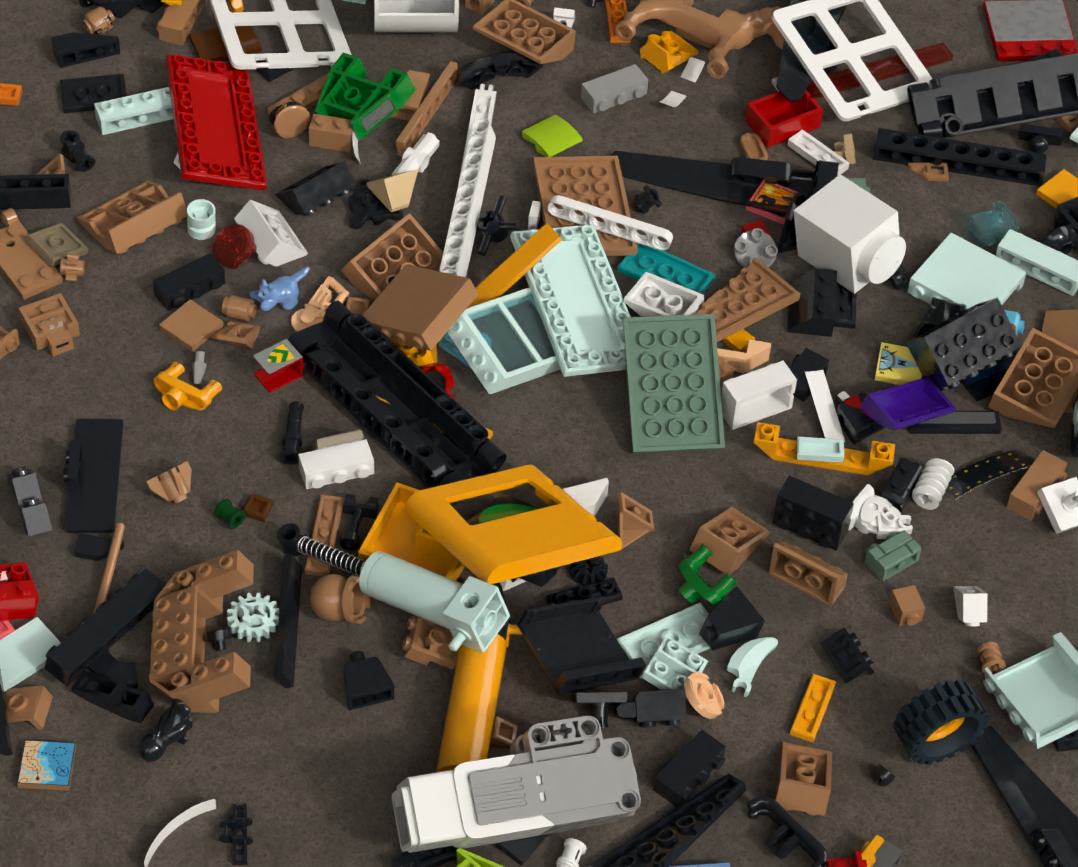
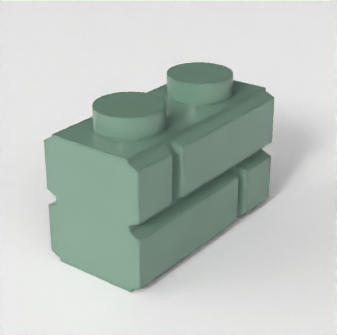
M903 530L898 534L891 533L880 544H872L866 551L864 563L883 582L919 561L922 549Z

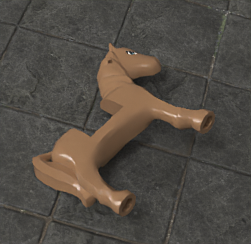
M638 0L636 8L632 12H626L623 21L619 22L615 28L618 38L627 42L635 36V28L640 23L649 19H658L668 25L677 27L676 34L711 49L708 54L710 62L707 65V71L716 79L723 78L729 69L725 56L730 50L741 49L754 38L764 34H769L780 49H783L784 37L771 18L775 10L781 9L779 6L762 8L746 12L745 14L727 9L718 18L691 7L694 0Z

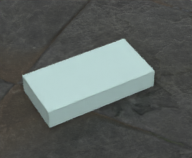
M797 437V460L843 463L844 439Z

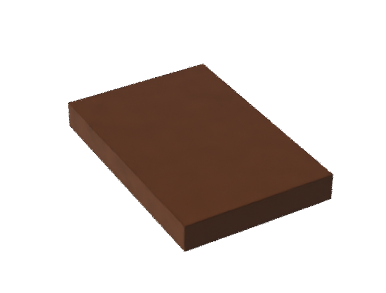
M235 26L243 52L245 54L262 53L261 45L252 26ZM219 27L190 34V40L198 58L222 62L229 60Z

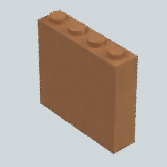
M406 264L362 316L390 341L431 351L478 296V292L470 278Z

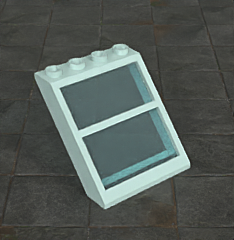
M530 288L467 308L447 331L489 394L561 370Z

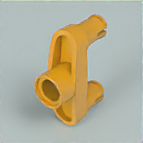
M176 361L165 371H161L154 377L155 387L163 394L162 401L164 405L173 411L177 410L180 406L200 411L204 410L211 404L212 399L222 391L221 384L218 381L215 383V380H211L202 390H199L177 379L185 370L183 365L178 364Z

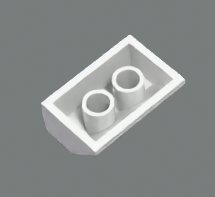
M249 200L234 218L239 225V231L249 240L248 244L257 252L258 259L265 265L271 264L277 267L308 254L280 211Z

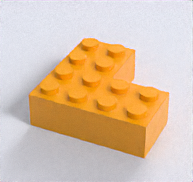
M396 483L358 551L359 560L363 559L365 562L373 553L381 551L457 581L465 565L405 512V506L410 496L420 490Z

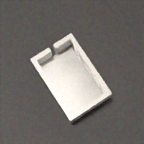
M784 361L772 363L764 368L749 371L747 374L728 379L723 382L721 393L724 419L730 428L734 430L791 409L797 379Z

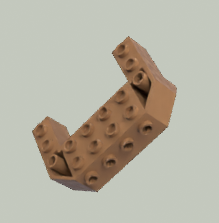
M238 549L176 572L154 599L149 682L171 700L174 698L181 699L191 708L190 712L217 713L219 712V698L250 687L251 666L235 652L204 662L206 619L223 613V595L253 585L254 564Z

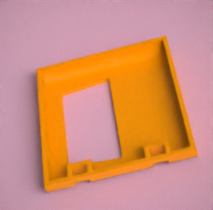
M525 465L420 490L410 496L405 506L406 513L481 581L489 584L620 551L622 546L621 539L603 523L597 522L595 516L559 486L553 485L552 480L534 465ZM531 484L536 488L535 494L547 505L557 503V505L476 525H469L449 504Z

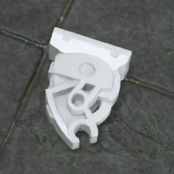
M869 484L864 487L853 501L854 506L849 530L856 527L862 533L876 534V539H886L891 533L898 534L903 530L908 534L912 533L913 527L910 525L911 516L901 515L900 511L892 506L888 500L875 495L873 487Z

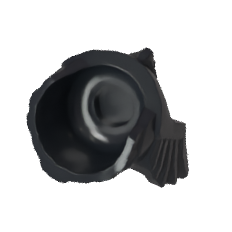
M933 296L929 309L923 315L924 317L921 319V323L917 326L913 336L916 337L927 331L928 328L931 329L963 312L967 305L942 300Z

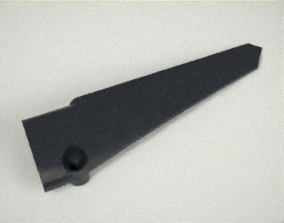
M614 151L610 155L618 156L622 177L706 198L786 214L789 209L787 205L750 201L764 179L767 184H778L799 192L793 196L791 202L798 207L838 176L839 162L819 160L816 163L815 171L793 169L790 164L785 162L743 157L733 158L731 164L623 151Z

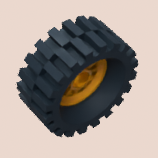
M957 679L954 683L952 680L946 681L944 685L937 683L933 689L929 690L926 688L923 690V694L919 697L915 695L910 699L912 701L910 704H905L902 707L903 712L897 713V720L893 723L895 732L914 762L917 761L921 765L924 762L926 765H931L935 760L938 763L946 757H955L956 752L960 751L962 753L966 750L968 744L973 745L977 741L976 737L984 734L983 729L988 727L990 717L971 685L966 681L962 682V680Z

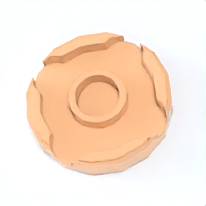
M693 672L684 680L685 694L690 704L699 714L708 719H714L724 709L723 695L715 683L711 684L708 681L709 677L706 674Z

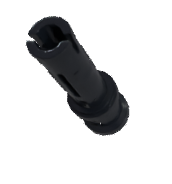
M298 401L289 404L286 434L281 441L283 451H281L279 456L284 464L299 463V448L302 446L300 430L304 405L301 403L299 407Z

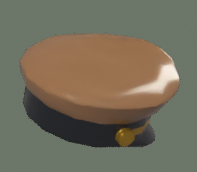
M298 102L283 103L273 109L269 116L270 122L274 125L275 132L284 139L302 134L309 126L311 119L307 109Z

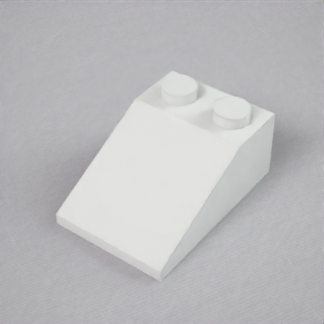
M645 272L625 296L624 303L641 317L691 315L693 312L696 313L701 309L704 303V295Z

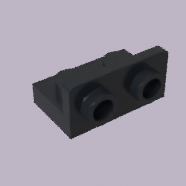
M844 627L820 643L846 684L865 671H868L870 675L874 673L870 666L874 662L866 650L864 652L860 651L858 646L862 643L854 632L849 634Z

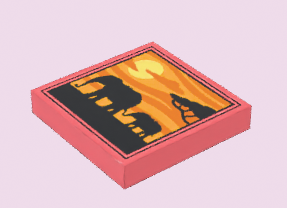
M764 179L750 201L789 206L793 196L799 192L778 184H767ZM746 206V210L783 225L785 223L786 213Z

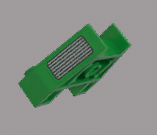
M343 52L330 69L315 113L350 119L351 122L349 124L357 139L362 140L402 108L416 89L408 73L393 68L389 70L380 83L364 79L367 72L359 57Z

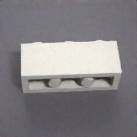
M367 439L298 454L299 470L306 489L321 488L324 485L343 483L354 478H366L374 474V458Z

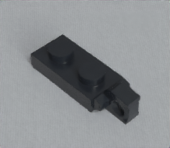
M452 845L411 853L405 851L402 853V857L392 861V867H436L457 859L456 850L458 848Z

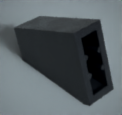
M734 587L706 617L699 634L713 651L757 637L765 620L738 587Z

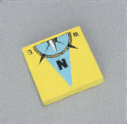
M881 342L875 381L902 385L921 379L922 374L908 347Z

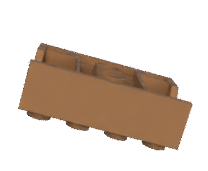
M147 180L76 217V219L106 250L122 254L128 251L129 247L145 242L146 238L162 233L168 226L179 224L183 218L187 217V208L181 192L168 196L160 184Z

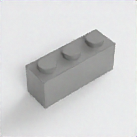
M634 64L582 83L581 99L593 114L605 111L610 107L624 104L626 101L640 98L647 94L648 78Z

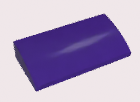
M929 377L868 394L860 406L875 422L894 431L953 413L956 410Z

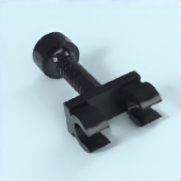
M346 493L343 513L353 515L348 531L342 533L339 542L341 547L348 550H356L358 548L360 536L357 532L362 517L375 519L379 507V498L370 496L368 505L356 503L355 493Z

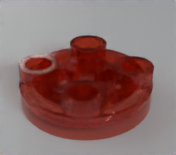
M232 224L218 233L214 240L212 251L214 258L220 264L234 270L256 252L257 246L254 244V237L249 229L241 224Z

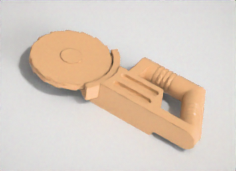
M328 276L309 303L304 304V309H300L292 315L291 325L293 329L298 332L323 321L324 310L331 304L329 302L332 299L331 291L328 289L329 286L338 293L335 301H340L342 304L350 293L337 280Z

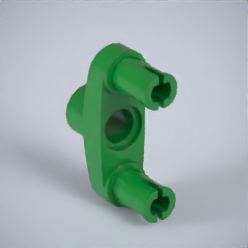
M703 543L688 558L685 557L678 564L681 573L686 579V582L678 590L691 604L704 597L716 607L738 582L727 572L713 587L708 585L698 571L713 553Z

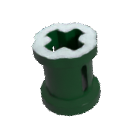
M229 499L220 501L214 510V515L225 520L230 529L237 528L246 517L242 510H237L232 506V502Z

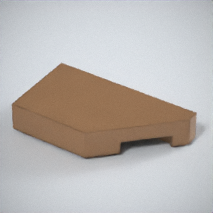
M908 163L907 165L909 169L927 181H949L947 163L940 165L943 166V170L932 169L931 166H936L933 163Z

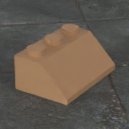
M778 542L773 547L769 575L832 607L846 586L848 573L787 542Z

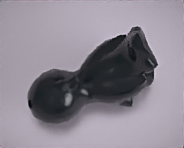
M174 698L171 707L161 716L156 733L148 734L141 739L138 747L139 755L144 760L153 764L162 757L169 744L178 741V743L184 745L188 741L186 733L193 726L189 715L191 708L181 699Z

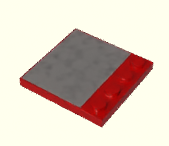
M1063 0L984 1L983 8L998 62L1027 61L1056 48L1063 55L1078 53Z

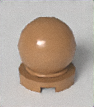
M328 574L319 578L311 587L309 601L311 609L323 620L336 622L345 619L348 623L362 624L366 620L363 614L365 608H370L371 597L363 594L360 590V575H351L347 578L339 574Z

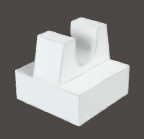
M554 7V20L565 23L572 29L575 21V10Z

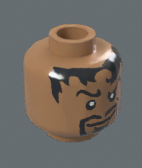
M99 6L84 15L85 20L82 22L88 34L103 35L113 29L112 21L115 18L109 9L105 10V8Z

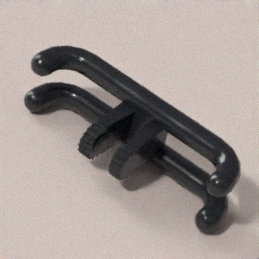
M763 795L757 796L748 802L747 807L749 811L747 815L750 819H755L760 815H767L780 827L766 840L765 845L771 849L788 835L791 837L779 848L776 856L782 859L797 846H800L816 861L812 867H827L828 854L824 846L776 800Z

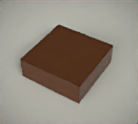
M251 494L242 511L246 514V517L265 522L274 506V501Z

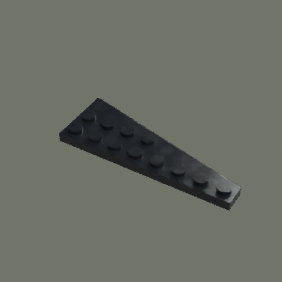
M728 773L589 867H669L746 791L745 783Z

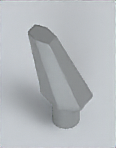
M202 351L195 352V362L192 363L193 384L201 383L207 366L204 363L205 352Z

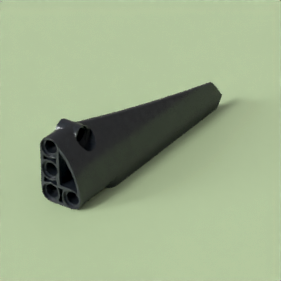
M791 0L790 6L808 0ZM847 5L828 10L837 25H839ZM814 16L791 21L813 54L817 55L826 51L831 40ZM784 39L776 87L788 102L801 101L811 81V77Z
M988 725L987 728L983 729L984 734L976 737L977 741L971 747L1044 867H1078V817L1025 764L996 730Z

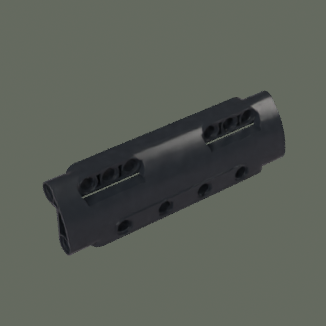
M334 301L328 306L322 322L302 329L291 335L288 339L303 357L304 370L427 486L437 487L496 473L506 461L507 455L490 441L485 427L365 317L353 314L340 301ZM342 337L354 350H356L368 363H370L379 372V374L373 368H371L340 338ZM378 397L386 400L388 403L380 400ZM430 420H431L438 428H440L452 441H454V442H455L466 454H468L471 458L469 459L457 446H455L443 433H441V432L430 422Z

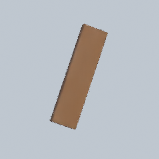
M320 496L311 539L335 549L344 497ZM307 556L305 574L324 576L330 573L331 565Z

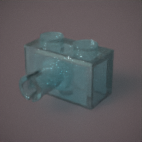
M998 201L993 203L991 211L970 215L967 230L976 246H991L994 243L1001 242L1009 229L1018 232L1020 224L1011 208L1006 207L1005 203Z

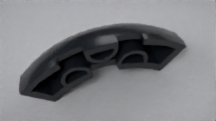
M516 51L500 52L481 57L465 65L457 71V78L459 84L472 90L484 82L494 79L495 75L500 73H507L508 76L529 78L541 69L543 65Z

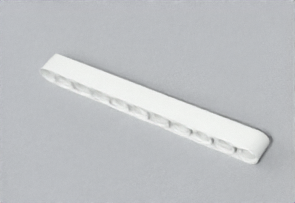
M486 118L475 120L471 126L439 272L462 277L467 275L477 221L480 215L496 140L492 126Z

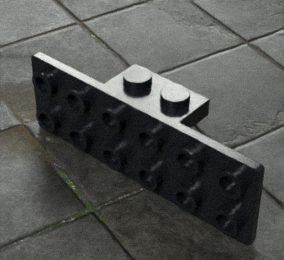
M122 419L76 420L75 440H71L70 450H66V464H69V466L64 468V483H68L69 486L66 521L67 533H114L124 425Z

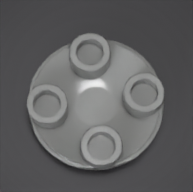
M760 228L744 232L737 238L734 244L735 258L740 265L746 268L755 258H758L767 267H770L774 263L778 252L774 240Z

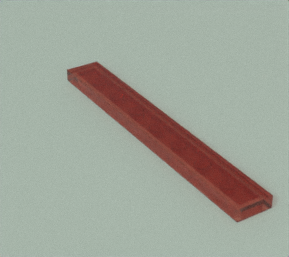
M944 42L914 50V53L925 68L949 62L953 59V54ZM899 55L865 64L876 82L910 73ZM851 69L827 75L838 92L861 86ZM811 79L806 89L811 94L810 98L818 99L824 97Z

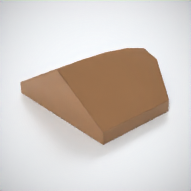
M229 321L227 326L215 332L211 339L252 350L260 326Z

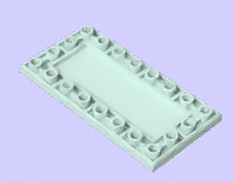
M594 224L553 228L563 240L524 275L563 377L626 370L623 318L631 316L624 303ZM539 229L512 232L510 238L515 251Z

